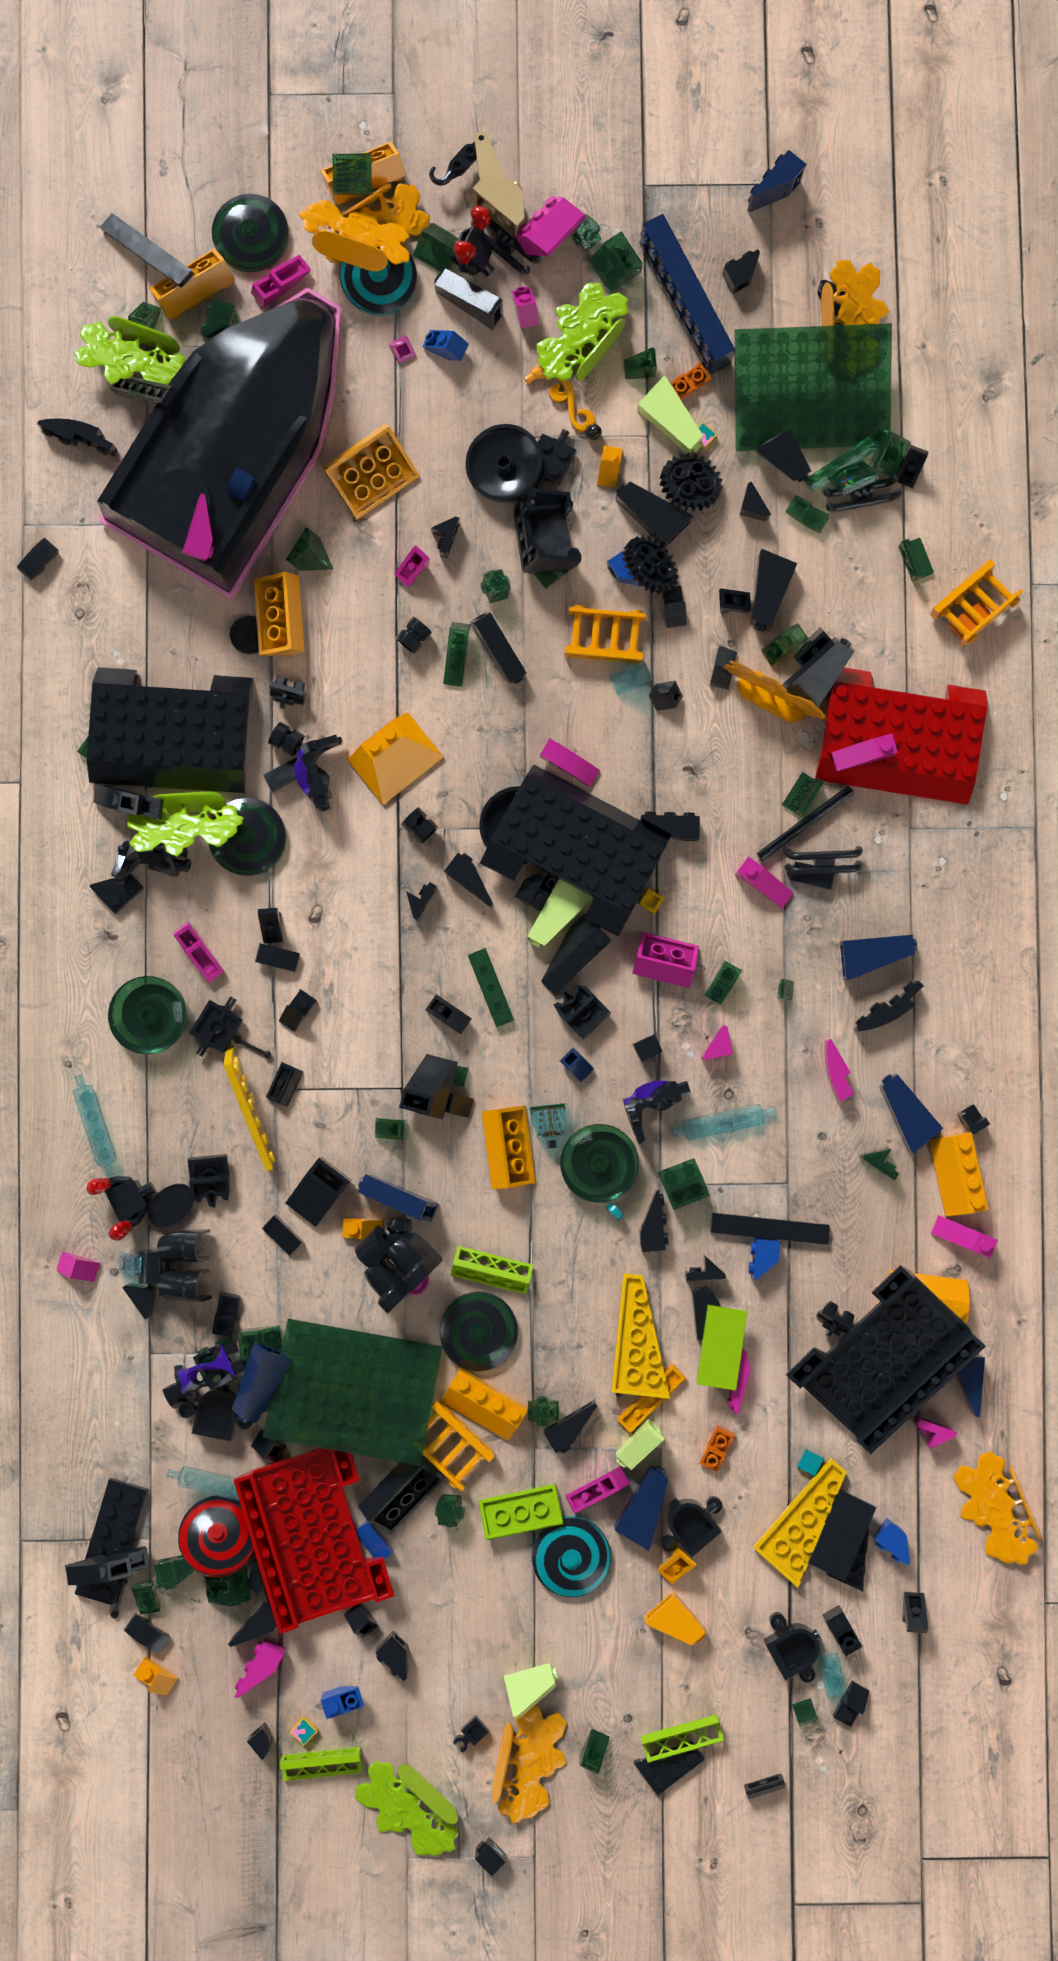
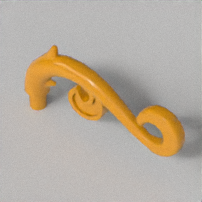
M541 366L535 367L530 371V374L524 377L527 384L539 378L547 379ZM556 378L563 385L564 391H558L561 387L560 384H553L549 389V397L556 403H561L567 399L569 418L573 428L576 431L585 432L588 425L595 424L594 414L587 409L578 410L577 414L585 416L586 422L584 424L577 423L575 420V401L570 380L561 381Z

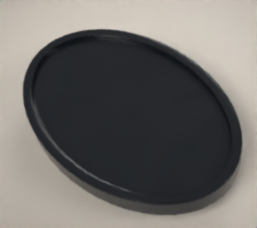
M178 1183L161 1190L150 1203L148 1209L150 1222L158 1227H167L182 1220L188 1214L194 1202V1198L190 1193V1186Z

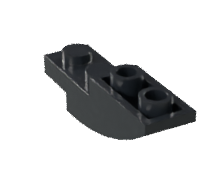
M61 418L44 419L37 422L41 433L50 438L52 436L59 438L58 441L64 445L69 446V444L77 446L78 442L86 447L91 445L97 448L96 450L105 456L107 454L114 456L117 451L113 443L102 438V431L91 424Z
M97 783L93 803L129 814L161 819L164 799Z
M919 980L909 981L902 988L904 990L903 993L899 996L896 994L888 1001L890 1005L886 1002H881L880 1004L876 1002L870 1007L869 1010L871 1012L866 1017L863 1015L855 1022L857 1026L853 1029L856 1032L871 1030L898 1019L915 1006L910 999L923 987V984Z
M142 1546L107 1557L102 1554L65 1565L68 1586L88 1585L132 1576V1572L150 1567L147 1548Z

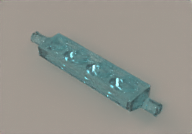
M82 1074L74 1076L78 1088L73 1091V1095L96 1165L104 1166L107 1177L115 1175L111 1163L116 1161L117 1157L93 1085H85Z
M760 1104L683 1120L682 1127L671 1129L673 1137L684 1134L687 1140H693L763 1125L765 1117L776 1115L775 1107L763 1110Z
M184 1465L180 1471L171 1469L167 1471L166 1477L178 1479L179 1487L239 1500L233 1481L235 1477Z

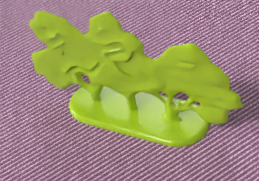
M587 283L578 294L579 306L575 307L570 304H564L555 308L556 314L559 317L557 327L563 331V335L558 338L549 337L536 344L537 353L539 354V366L544 369V376H546L547 380L555 377L561 381L569 380L573 373L572 366L579 363L581 365L576 374L578 381L583 380L621 335L625 326V319H619L613 326L612 320L628 313V306L626 304L628 298L619 292L604 296V289L601 283ZM604 318H607V319H608V323H606L605 321H603V319H604ZM601 329L608 330V332L598 342L597 337L599 335V331ZM587 343L594 344L595 347L586 358L583 357V346ZM576 349L579 350V355L575 353ZM574 355L578 359L575 358L573 361H567L566 357Z
M118 316L108 318V324L114 331L113 333L108 332L100 322L92 323L91 325L85 324L80 336L87 346L81 347L74 352L77 358L76 362L81 366L93 368L104 365L103 375L111 385L119 382L120 379L132 378L134 372H140L145 380L168 385L186 361L184 355L178 353L180 346L171 336ZM111 336H115L113 341L109 340ZM122 337L133 341H123ZM139 344H144L155 350L144 351L140 349ZM158 352H160V356L163 355V363L157 360Z
M191 792L155 795L153 797L164 799L161 819L157 820L156 818L143 815H129L127 826L138 831V834L133 837L129 844L134 847L135 851L142 852L153 850L154 847L163 843L166 852L177 857L183 852V848L189 847L194 843V837L198 835L204 838L208 844L220 847L228 838L237 833V826L242 824L244 818L237 815V808L233 805L225 806L226 799L220 793ZM201 812L199 815L191 816L187 814ZM207 812H210V814L214 813L216 819L211 820Z
M375 1761L368 1768L371 1783L356 1785L355 1798L366 1808L379 1809L380 1813L376 1818L379 1832L392 1830L393 1832L401 1833L405 1828L411 1830V1845L416 1855L426 1856L429 1854L440 1856L444 1851L452 1852L456 1850L454 1841L459 1836L458 1829L451 1824L457 1823L458 1815L453 1805L410 1765L401 1764L398 1767L400 1779H397L391 1763ZM395 1783L400 1784L397 1788L394 1787ZM406 1788L412 1791L416 1796L407 1793ZM422 1801L434 1813L424 1812L420 1808V1802ZM434 1817L437 1818L435 1820L436 1822H438L437 1829H433L432 1827V1820L434 1819ZM441 1825L444 1827L443 1831L440 1830Z

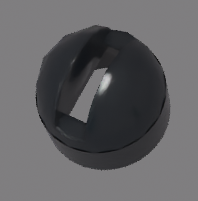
M597 424L588 425L585 429L586 437L590 440L599 439L602 435L601 427Z

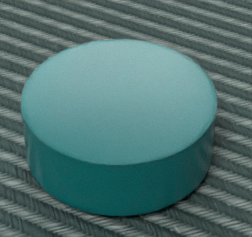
M609 1203L605 1207L618 1222L624 1217L623 1213L613 1203Z

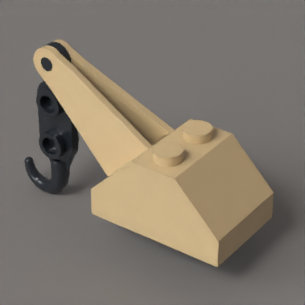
M479 131L475 134L474 143L464 145L450 161L446 175L441 179L434 176L436 168L433 166L429 173L430 180L435 185L444 186L451 180L462 176L477 160L480 181L473 187L474 206L487 208L490 212V217L517 240L515 235L520 231V227L525 224L522 187L518 182L511 181L505 177L488 135L483 131Z

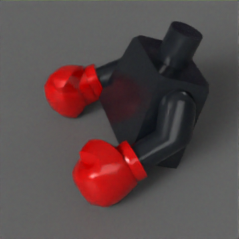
M475 206L471 210L472 227L461 232L449 259L459 266V270L462 273L473 276L482 272L485 276H489L494 271V267L488 262L493 251L485 239L484 229L486 225H490L491 217L487 208Z
M118 1175L111 1178L92 1179L87 1183L86 1187L89 1195H98L105 1192L119 1220V1223L112 1226L108 1232L109 1237L115 1241L124 1239L133 1227L141 1223L147 1213V1206L150 1204L147 1196L156 1192L152 1182L141 1186L139 1180Z

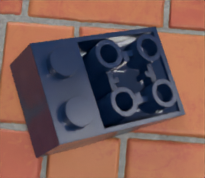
M790 150L784 155L780 154L774 163L773 169L769 168L763 175L762 182L760 184L756 183L751 189L747 211H754L790 196L801 183L807 164Z

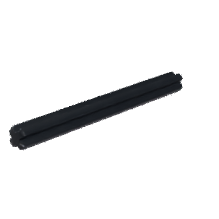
M846 786L757 852L758 858L764 861L852 796L854 794L853 789L850 786Z

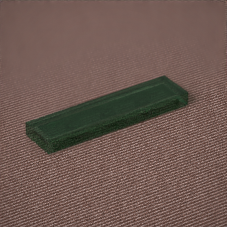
M870 436L806 478L804 480L806 486L815 492L878 450L877 442Z
M486 948L468 954L495 1026L499 1027L514 1021Z

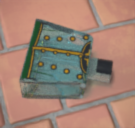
M566 1103L529 1107L537 1138L545 1137L546 1149L558 1148L557 1136L565 1135Z

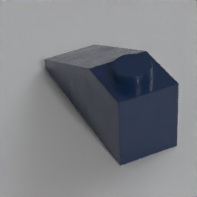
M979 1354L956 1374L970 1411L976 1417H980L985 1365V1357Z

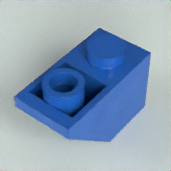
M430 330L425 337L422 347L447 360L461 361L469 343L455 331Z
M622 552L607 561V567L617 582L638 586L639 582L637 580L633 581L634 576L628 575L630 570L624 567L627 563L622 560L625 557Z
M754 1238V1242H751L750 1254H753V1261L749 1262L748 1273L751 1274L753 1279H759L779 1262V1240Z
M886 1518L873 1535V1538L876 1540L875 1545L884 1552L886 1550L891 1552V1557L899 1564L904 1562L906 1565H909L910 1556L907 1535L899 1526Z
M340 1686L323 1692L320 1699L326 1719L365 1706L359 1686Z

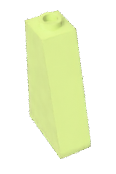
M663 376L639 402L637 411L686 454L696 453L703 445L701 443L703 434L668 379Z
M559 879L527 936L530 939L529 943L538 948L540 945L545 947L594 897Z

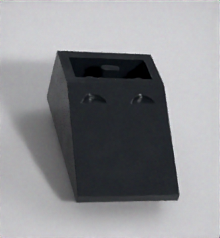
M426 1054L405 1086L399 1108L443 1119L458 1062Z
M321 1156L312 1165L285 1204L316 1227L352 1180Z

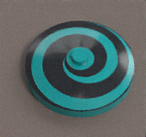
M409 254L408 262L403 261L402 263L394 264L388 259L387 266L383 270L375 272L341 261L340 283L348 301L355 308L366 314L384 316L395 313L409 302L414 293L417 271L411 254Z
M579 1516L562 1517L564 1524L543 1528L539 1532L533 1545L532 1563L537 1578L549 1591L563 1597H580L597 1589L605 1580L611 1564V1551L605 1534L595 1523Z

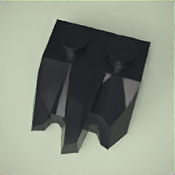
M576 984L573 994L566 988L560 990L564 1003L557 1002L553 1005L562 1019L584 1040L611 1012L586 986Z
M228 1154L188 1158L190 1193L195 1201L199 1203L202 1198L206 1197L208 1205L214 1208L216 1207L218 1196L228 1201L230 1192Z

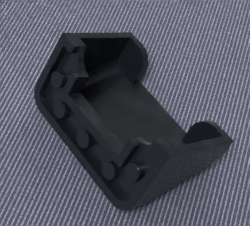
M528 487L516 502L513 515L521 568L524 573H540L575 568L580 564L582 555L578 548H571L566 517L573 509L570 492Z

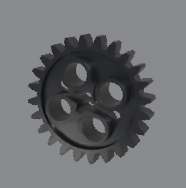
M681 453L678 458L673 456L672 460H668L666 465L663 466L659 484L663 486L661 492L667 493L666 499L672 498L671 504L677 502L678 509L684 506L685 511H687L691 507L692 511L695 512L697 507L700 511L703 510L704 506L709 508L711 504H715L722 489V479L719 478L720 472H715L717 466L711 467V460L704 462V456L698 459L696 453L694 457H691L689 453H687L686 457Z
M643 535L640 538L636 536L624 547L625 551L622 552L625 556L622 560L627 563L624 567L630 570L628 575H633V581L637 580L639 587L644 585L645 591L650 589L652 594L656 592L660 595L661 593L669 592L677 583L676 579L679 577L676 574L678 569L674 567L676 562L671 561L673 556L667 554L668 549H662L663 544L657 545L656 539L651 542L649 536L646 539Z

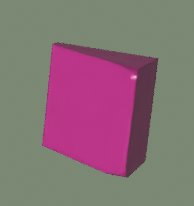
M405 335L388 344L399 364L416 355L408 337Z

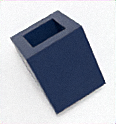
M236 468L228 484L227 494L244 503L256 484L255 478Z
M574 1047L560 1060L580 1082L594 1070Z

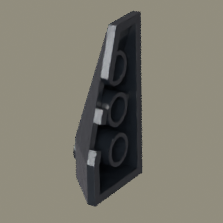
M585 914L570 926L541 980L554 995L612 941L599 926L584 919Z

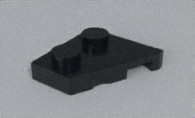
M131 873L124 885H117L114 877L89 886L114 914H117L144 889L143 885Z

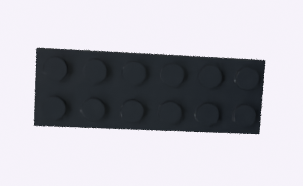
M114 1478L108 1480L85 1559L102 1554L107 1557L130 1550L148 1491L147 1488ZM121 1579L96 1584L77 1585L75 1595L113 1605Z

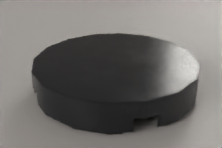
M247 615L237 619L230 629L231 643L242 654L253 655L259 653L257 618Z

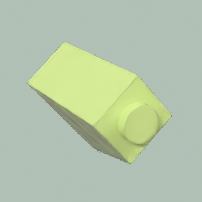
M647 1418L616 1452L617 1462L622 1467H629L632 1470L665 1439L662 1430Z
M548 1663L504 1676L513 1717L520 1719L557 1686L555 1680H559L556 1667L552 1668V1665Z

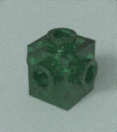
M585 213L586 218L573 231L572 239L576 245L587 249L594 247L601 240L599 234L601 230L598 223Z
M502 569L490 570L485 573L480 584L483 594H486L490 604L508 599L511 588L508 576L504 575Z
M537 1396L536 1400L528 1401V1421L536 1422V1426H547L548 1422L559 1421V1401L548 1399L547 1396Z
M442 1494L435 1507L438 1525L449 1528L457 1527L465 1515V1508L462 1507L461 1495Z

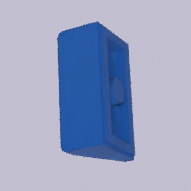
M366 1521L356 1529L358 1538L373 1558L383 1557L385 1559L393 1553V1549L375 1525Z

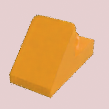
M604 445L597 485L616 488L623 448Z
M344 1217L342 1238L362 1240L376 1226L379 1225L383 1229V1220Z
M676 1547L673 1555L662 1563L657 1571L673 1584L693 1569L696 1563L681 1549Z
M146 1656L133 1674V1676L149 1686L148 1692L166 1696L178 1679L177 1676Z

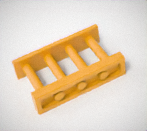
M991 559L935 605L930 614L934 620H937L940 616L942 618L945 617L964 636L960 643L962 648L967 643L971 645L978 638L977 635L1009 607L1014 608L1021 601L1020 596L1023 592L1021 589L1012 594L993 575V569L996 564ZM982 580L988 581L1006 599L1002 605L998 607L979 588V583ZM968 592L974 593L992 611L988 617L984 619L965 600V595ZM954 604L960 605L978 624L974 629L969 631L951 613L950 608Z
M583 605L569 607L568 615L574 616L572 643L565 646V657L642 664L643 652H639V649H637L639 624L646 621L647 614H643L640 610L621 612L588 609ZM582 616L593 617L592 638L589 647H581V644H579ZM601 618L613 619L611 643L608 649H602L599 646ZM620 620L632 621L630 648L627 651L620 650L618 647Z
M437 1398L432 1404L433 1414L414 1434L408 1430L404 1436L406 1438L405 1441L411 1448L416 1447L449 1479L448 1482L454 1489L457 1490L459 1488L463 1491L465 1483L462 1480L481 1460L486 1459L490 1462L494 1458L495 1452ZM443 1418L448 1423L447 1428L427 1448L419 1439L438 1419L441 1420ZM458 1432L462 1436V1441L443 1461H440L433 1453L452 1433ZM472 1445L477 1450L475 1452L476 1455L455 1475L448 1466L467 1446L470 1447Z

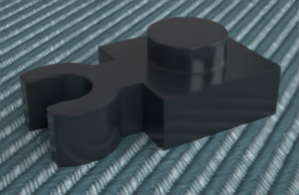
M475 1715L461 1728L463 1735H457L453 1740V1744L455 1745L457 1742L462 1741L464 1743L460 1748L462 1753L467 1750L469 1742L475 1746L489 1733V1729Z

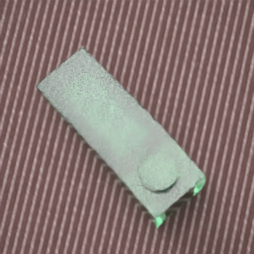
M451 623L443 680L445 685L463 686L471 624Z
M182 1555L159 1559L154 1564L158 1589H173L194 1572Z

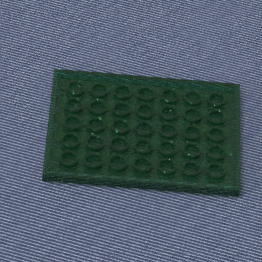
M892 323L734 330L735 451H755V447L787 429H791L800 449L890 445Z
M288 1319L281 1351L292 1360V1363L271 1397L263 1438L421 1466L443 1347Z

